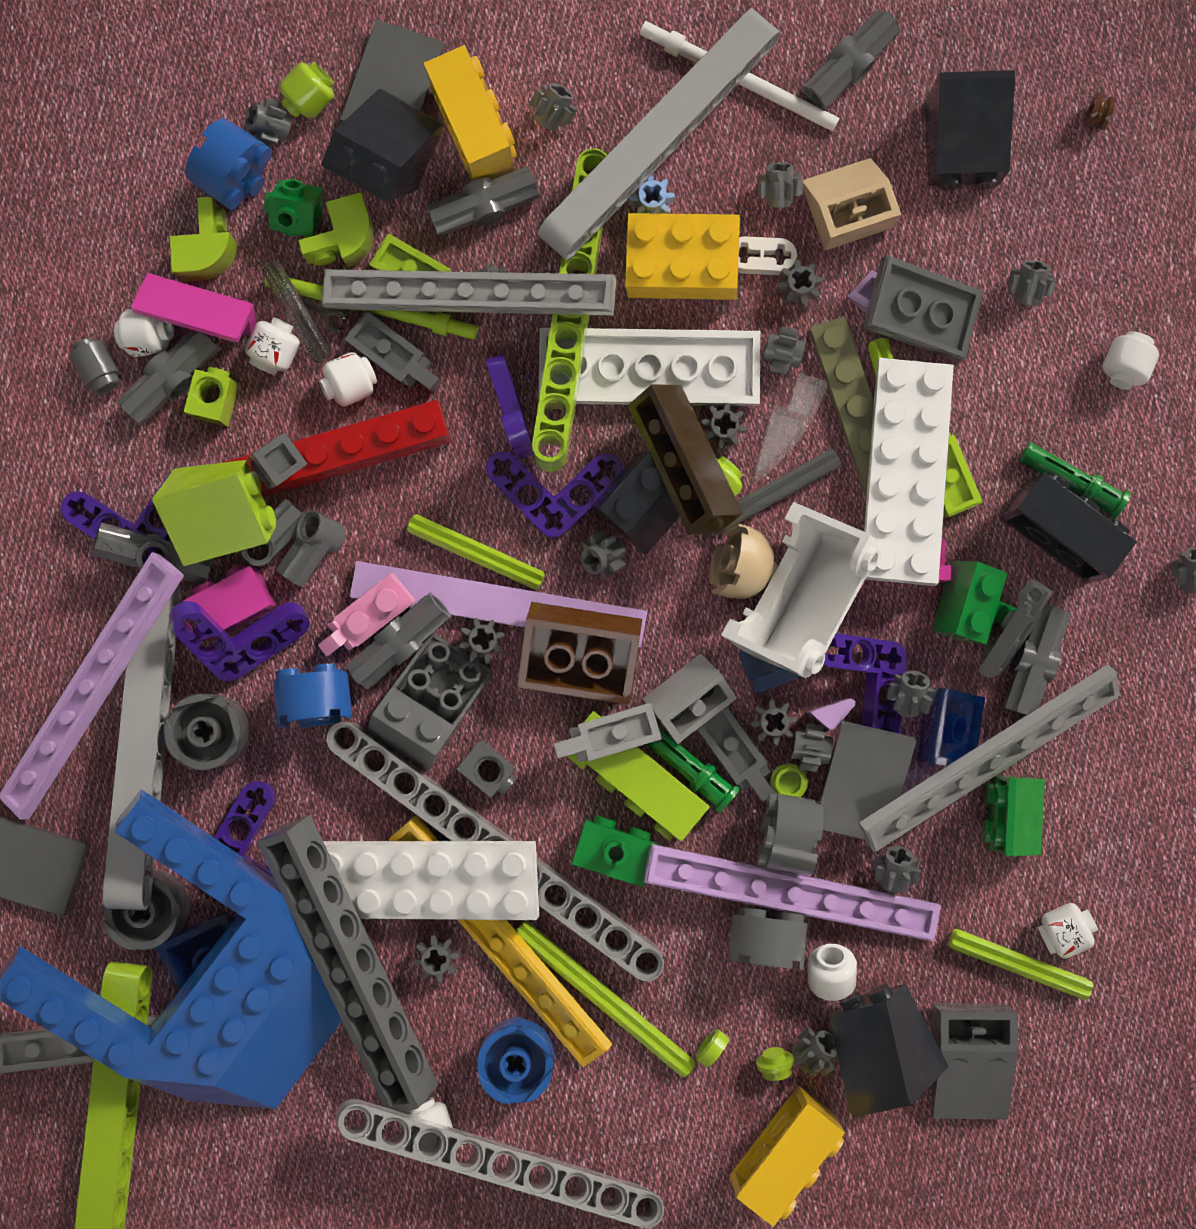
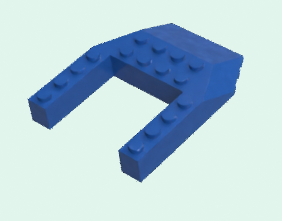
M140 789L117 819L115 833L238 915L151 1028L21 946L18 947L0 971V1001L125 1078L189 1101L276 1109L341 1024L342 1019L274 878Z

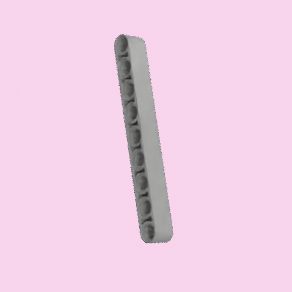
M753 8L749 9L546 218L539 228L537 235L565 260L575 255L775 45L781 32Z
M180 583L126 666L103 885V904L106 909L146 910L151 900L155 859L115 833L117 819L140 789L161 801L166 749L164 727L169 717L176 635L169 622V613L174 606L180 603Z
M359 1099L345 1100L336 1110L335 1121L339 1131L345 1138L354 1142L641 1228L655 1227L664 1216V1205L660 1197L639 1184ZM352 1110L363 1111L365 1116L361 1126L355 1129H348L344 1126V1118L347 1113ZM390 1121H398L401 1124L400 1134L393 1140L383 1139L381 1133L384 1125ZM428 1132L436 1133L438 1139L435 1147L429 1151L420 1150L419 1140ZM466 1143L472 1144L474 1148L472 1157L468 1161L458 1162L456 1160L458 1148ZM502 1154L508 1155L509 1165L507 1169L500 1173H494L492 1169L494 1160ZM539 1165L544 1166L545 1175L543 1179L535 1184L530 1183L529 1173L531 1170ZM579 1176L580 1186L575 1193L566 1194V1182L571 1177ZM614 1187L615 1196L609 1204L601 1205L600 1199L603 1191L606 1188ZM649 1198L648 1210L642 1215H637L636 1206L641 1199Z

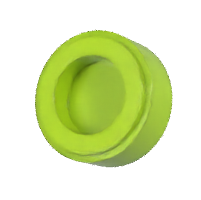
M719 1029L713 1030L698 1048L695 1059L705 1068L710 1067L726 1048L729 1037Z

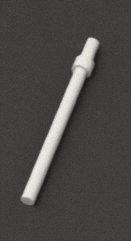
M647 21L644 22L641 28V36L663 46L665 52L675 57L681 55L697 63L707 53V51L687 42L686 36L674 30L669 33ZM748 73L739 83V85L832 132L840 119L751 73Z

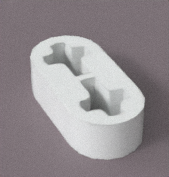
M739 237V250L740 247H747V253L759 255V257H748L747 263H740L739 257V273L780 275L783 268L789 271L793 268L797 252L790 241L782 238ZM776 249H783V255L789 256L790 259H785L783 265H777L775 258L764 257V255H775Z

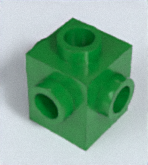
M296 179L279 180L273 191L268 192L265 198L264 212L269 215V230L280 231L287 236H314L322 222L323 188L306 185Z

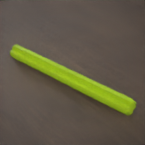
M524 921L518 927L517 933L542 961L677 1074L684 1078L690 1074L695 1066L693 1058L529 921Z

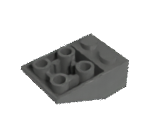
M431 633L373 712L366 732L429 772L454 736L494 671L477 660L471 663L468 662L470 657L468 654L435 633Z
M931 1003V1034L949 1066L932 1084V1118L1008 1119L1018 1055V1012L1007 1004Z

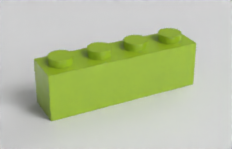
M593 711L584 722L601 718V716ZM638 747L591 761L587 759L579 762L576 753L567 756L582 770L587 765L599 774L595 780L610 793H613L617 788L628 797L624 804L639 817H642L645 812L657 821L653 828L669 841L675 836L682 842L710 807Z

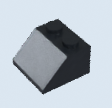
M642 451L638 452L591 506L645 556L680 517L650 452Z

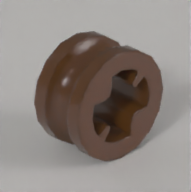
M1096 93L1089 105L1085 126L1091 127L1092 124H1096L1099 130H1104L1113 113L1115 98L1109 97L1105 100L1102 98V94Z

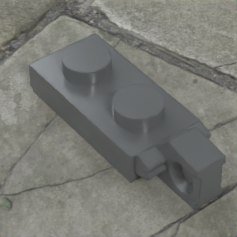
M365 311L344 338L346 343L402 385L405 384L412 389L418 383L431 394H434L441 385L439 378L427 370L432 363L426 358L425 354L368 311Z
M1031 580L1019 592L1020 605L1017 606V611L1012 610L1008 613L1000 626L1004 630L997 642L995 640L990 642L981 655V659L984 660L978 670L981 674L989 679L1005 672L1042 614L1040 612L1053 594L1052 590L1037 580Z
M725 707L697 729L736 785L740 786L743 792L751 787L761 802L768 799L769 793L775 794L764 778L771 773L766 766L768 763L728 707Z

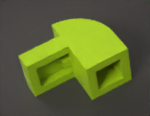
M362 192L326 202L334 230L298 240L302 255L308 264L314 263L317 266L327 265L334 262L337 256H341L347 268H350L367 256L373 244L374 228Z
M212 197L197 198L199 234L170 236L172 273L181 282L205 281L216 278L231 266L236 256L237 242L229 232H222L227 231L226 212L219 207Z

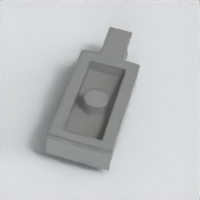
M647 703L577 724V727L569 729L572 738L553 743L557 758L576 753L578 761L581 762L587 759L588 761L658 741L662 738L652 705Z

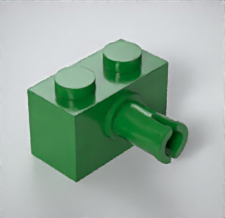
M952 560L951 581L945 583L931 631L961 642L986 645L993 622L1001 625L1010 611H1017L1018 609L1017 606L1014 607L999 601L1008 573L978 561Z
M595 815L594 820L586 818L572 865L644 888L643 877L650 844L658 845L657 841L650 839L652 833L634 826L630 827L629 832L615 828L617 821L600 815Z

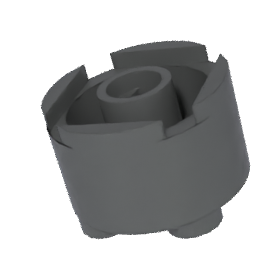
M196 694L184 698L174 707L164 727L165 743L170 754L177 761L196 770L220 768L231 764L246 751L250 737L248 717L242 707L234 699L217 694ZM212 726L213 733L209 737H203L202 730Z
M769 793L766 812H762L759 834L764 835V841L758 848L756 866L811 876L818 859V854L814 852L817 841L821 842L823 832L824 807L821 801Z
M154 869L152 894L149 904V913L151 915L145 916L144 910L106 909L103 904L105 931L116 944L125 949L148 950L155 948L175 937L183 929L191 909V899L183 884L175 876L168 872Z
M738 908L737 915H732L728 961L804 970L808 924L803 923L804 915L774 912V919L766 918V910Z

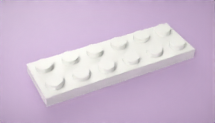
M540 328L539 397L550 328ZM588 328L576 404L628 405L651 384L681 385L691 406H725L726 403H730V406H759L760 331ZM563 339L558 343V346L562 349H570L576 345V342L571 339ZM558 374L553 377L552 382L564 385L571 378L566 374Z
M879 358L877 361L864 532L871 534L877 541L880 559L876 568L868 573L865 578L866 580L936 586L939 583L954 365Z
M323 841L360 919L536 920L539 917L536 841Z

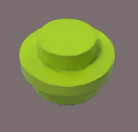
M791 763L778 766L772 772L770 778V786L775 794L801 797L808 785L807 775L804 770Z
M768 1048L757 1058V1069L766 1080H783L792 1074L794 1057L783 1048Z

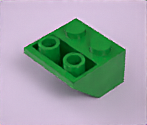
M995 775L990 779V783L986 782L984 786V803L989 805L988 820H984L982 824V840L987 843L986 849L1005 856L1041 855L1045 779Z

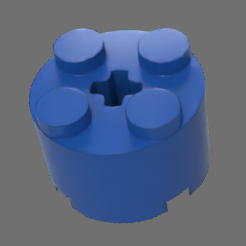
M225 118L216 120L201 134L207 138L202 147L199 148L194 145L186 163L185 175L198 189L228 209L234 210L248 194L256 196L262 189L265 179L261 175L272 155V149Z
M336 664L313 666L314 672L299 673V669L296 668L276 671V679L272 683L277 727L289 728V722L299 721L300 728H310L337 724L341 722V717L348 721L352 720L348 673L343 672V669H337Z
M512 1017L498 1023L487 1033L478 1054L477 1070L480 1084L489 1096L504 1104L527 1103L538 1098L546 1090L552 1078L555 1059L553 1043L547 1032L533 1021ZM520 1055L523 1057L522 1065L520 1063L514 1066L509 1064L511 1056L517 1057Z

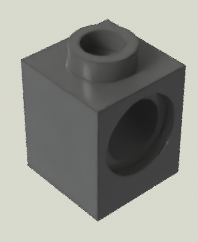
M285 432L245 458L268 490L278 486L307 465V462Z
M484 739L477 743L457 767L460 773L490 798L497 791L503 796L517 779L512 775L517 767ZM485 760H493L500 767V775L494 781H487L480 774V766Z

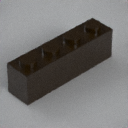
M651 384L628 404L632 416L688 535L719 533L743 515V512L682 386Z

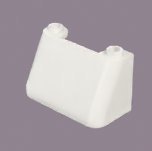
M793 502L784 518L792 523L793 531L791 537L785 535L782 540L788 547L783 559L755 610L746 608L743 615L747 618L744 621L737 622L730 619L721 635L740 650L807 678L812 674L818 673L825 662V652L866 576L876 568L880 559V551L878 550L877 541L871 534Z

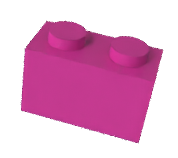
M245 564L237 565L224 573L226 578L214 585L212 581H208L195 587L191 591L193 596L184 600V602L192 601L198 603L227 634L278 607L259 569L251 565L246 567ZM212 636L204 640L215 641L218 639V637Z

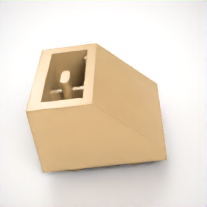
M871 158L803 180V191L824 251L892 229L901 216L889 179Z

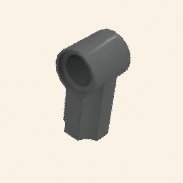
M287 499L274 510L276 528L267 543L269 545L267 557L263 560H254L248 555V549L241 550L243 558L250 565L256 567L266 566L296 535L297 523L303 514Z
M314 510L304 513L299 519L296 527V536L298 538L276 569L282 576L301 587L306 584L326 553L333 554L343 546L346 538V529L343 524Z

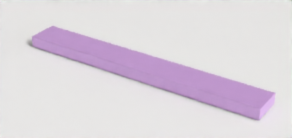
M153 552L150 554L0 792L2 802L19 819H30L184 577L161 554Z
M356 561L350 597L358 599L393 572L416 600L408 608L414 606L420 599L431 592L441 600L453 616L470 619L478 618V620L487 622L494 620V623L525 628L531 602L641 618L642 626L638 648H641L647 616V611Z
M650 844L643 882L932 942H934L941 905L935 902L800 874L765 869L756 865Z

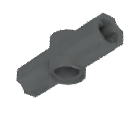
M878 9L852 36L847 35L832 50L827 58V62L804 84L802 91L807 97V101L825 111L850 84L856 85L871 69L882 51L899 35L901 29L898 27L896 19L887 11L884 12Z
M526 166L493 180L490 177L476 179L466 184L461 192L426 205L439 238L472 224L476 226L491 224L502 218L506 211L539 199L540 194L533 174L529 167Z
M190 330L170 351H162L148 362L144 368L145 375L117 400L118 404L138 424L143 425L168 400H174L183 395L190 388L194 370H200L221 349L207 334Z
M100 522L91 555L141 569L146 562L142 557L144 550L149 547H158L163 551L162 556L184 575L182 580L201 585L208 578L212 559L183 566L173 543L164 540L163 537L157 534L145 535Z
M431 592L424 596L401 618L398 616L374 637L375 641L346 666L350 675L358 684L366 689L373 686L396 664L399 666L423 645L422 641L451 617L447 607Z
M1045 604L1040 612L1042 614L1013 659L1012 669L1014 674L1002 706L1003 709L1012 713L1027 716L1038 709L1047 683L1053 680L1061 661L1059 648L1071 613L1053 605Z

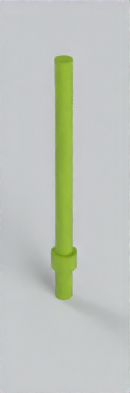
M271 272L266 274V287L322 301L323 286ZM360 310L430 328L432 333L446 337L448 334L476 340L479 332L478 325L454 320L452 315L442 312L431 314L423 311Z

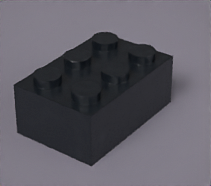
M1044 472L1025 482L999 518L1086 584L1111 578L1137 543L1135 539L1129 536L1130 530L1121 522L1114 519L1108 520L1098 512L1100 510L1099 506L1092 500L1084 496L1079 498L1068 490L1069 484L1056 474L1050 473L1048 475Z

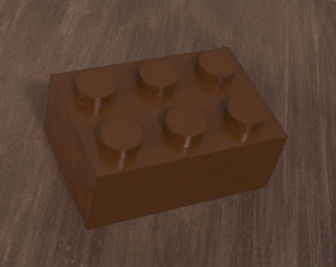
M531 602L526 617L517 687L629 705L642 619Z

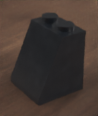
M1015 70L939 73L924 101L928 186H939L942 190H953L960 188L962 185L976 184V188L988 189L1000 184L1010 172Z
M378 89L334 130L321 166L385 202L417 191L445 124L387 91Z
M882 984L862 996L860 992H853L845 999L840 1000L841 1006L829 1016L848 1108L853 1118L913 1105L949 1067L906 984L894 987Z

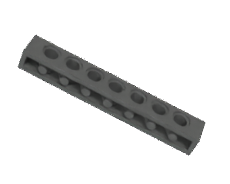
M311 815L281 825L258 841L257 844L383 1107L403 1113L418 1109L439 1084Z

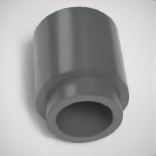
M86 338L73 345L72 349L74 351L69 355V359L86 389H91L93 394L98 396L108 393L120 385L121 381L118 378L120 372L103 341H94L93 338Z

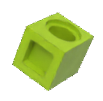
M208 367L207 372L195 369L184 413L196 420L229 427L239 385L229 378L230 373L225 370ZM213 387H219V398L215 402L206 403L205 396L207 391Z

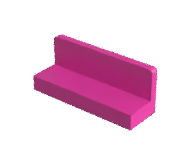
M147 273L131 305L134 313L232 342H238L242 334L250 336L256 324L254 305L252 303Z

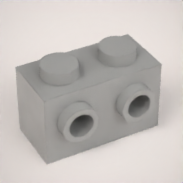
M700 654L642 699L645 704L651 703L655 718L675 742L679 744L736 700L737 697L722 674Z

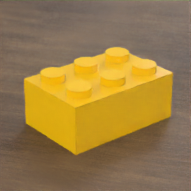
M465 45L424 62L431 92L471 181L484 177H490L493 180L513 172L512 158L517 157L513 146L515 141L507 122L502 124L498 112L500 107L492 89L487 90L483 79L485 74L478 57L473 56L470 58Z
M628 213L625 280L628 298L737 300L740 215Z
M798 1085L731 1172L730 1178L736 1198L772 1227L775 1226L779 1219H787L796 1206L795 1198L803 1188L808 1189L815 1183L820 1174V1165L827 1156L832 1158L844 1142L842 1136L845 1132L835 1114Z

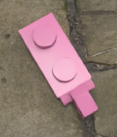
M391 572L333 618L334 620L328 624L333 633L322 640L318 646L326 656H329L342 645L350 651L355 646L358 647L416 600L395 574Z

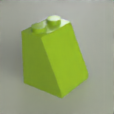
M246 460L174 469L152 498L183 566L266 544L276 528L274 511L269 505L266 506L261 495L260 479L254 471L251 472Z

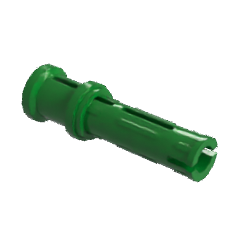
M1032 441L1028 443L1018 462L1027 465L1041 474L1046 472L1048 475L1053 473L1060 476L1069 484V490L1079 495V498L1084 496L1092 500L1099 506L1100 510L1108 514L1107 517L1110 520H1115L1120 515L1130 499V491L1118 490L1104 482L1103 476L1100 474L1088 475L1063 459L1037 446Z
M658 726L662 739L646 745L691 782L689 785L691 787L690 790L694 793L700 792L716 806L715 811L720 814L741 788L737 785L731 786L715 772V766L712 764L710 766L708 763L706 766Z

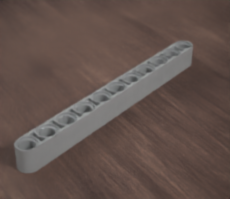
M339 722L329 729L326 742L334 754L451 841H515L389 746L368 734L367 730L355 722ZM343 728L350 729L355 736V742L349 749L341 747L338 742V734ZM372 750H378L384 755L385 764L380 771L371 769L367 763V757ZM402 772H407L414 777L415 787L410 793L402 792L397 786V778ZM430 795H438L443 798L445 810L442 814L434 815L427 809L426 803ZM468 817L472 819L476 826L473 836L464 837L457 832L456 823L459 818ZM536 856L540 907L637 979L652 981L661 975L664 969V960L661 950L656 944ZM551 885H560L566 891V899L560 903H552L546 897V889ZM589 907L596 912V921L588 926L582 925L576 920V912L580 908ZM620 930L624 932L627 936L626 943L619 948L609 946L605 938L610 931ZM645 952L652 953L657 958L656 965L649 970H643L636 964L638 956Z

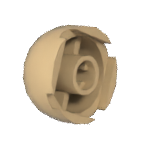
M732 523L723 532V535L729 536L724 546L717 544L710 565L709 584L716 585V589L711 590L713 594L734 599L751 598L771 581L777 570V563L774 562L771 543L760 531L739 523Z

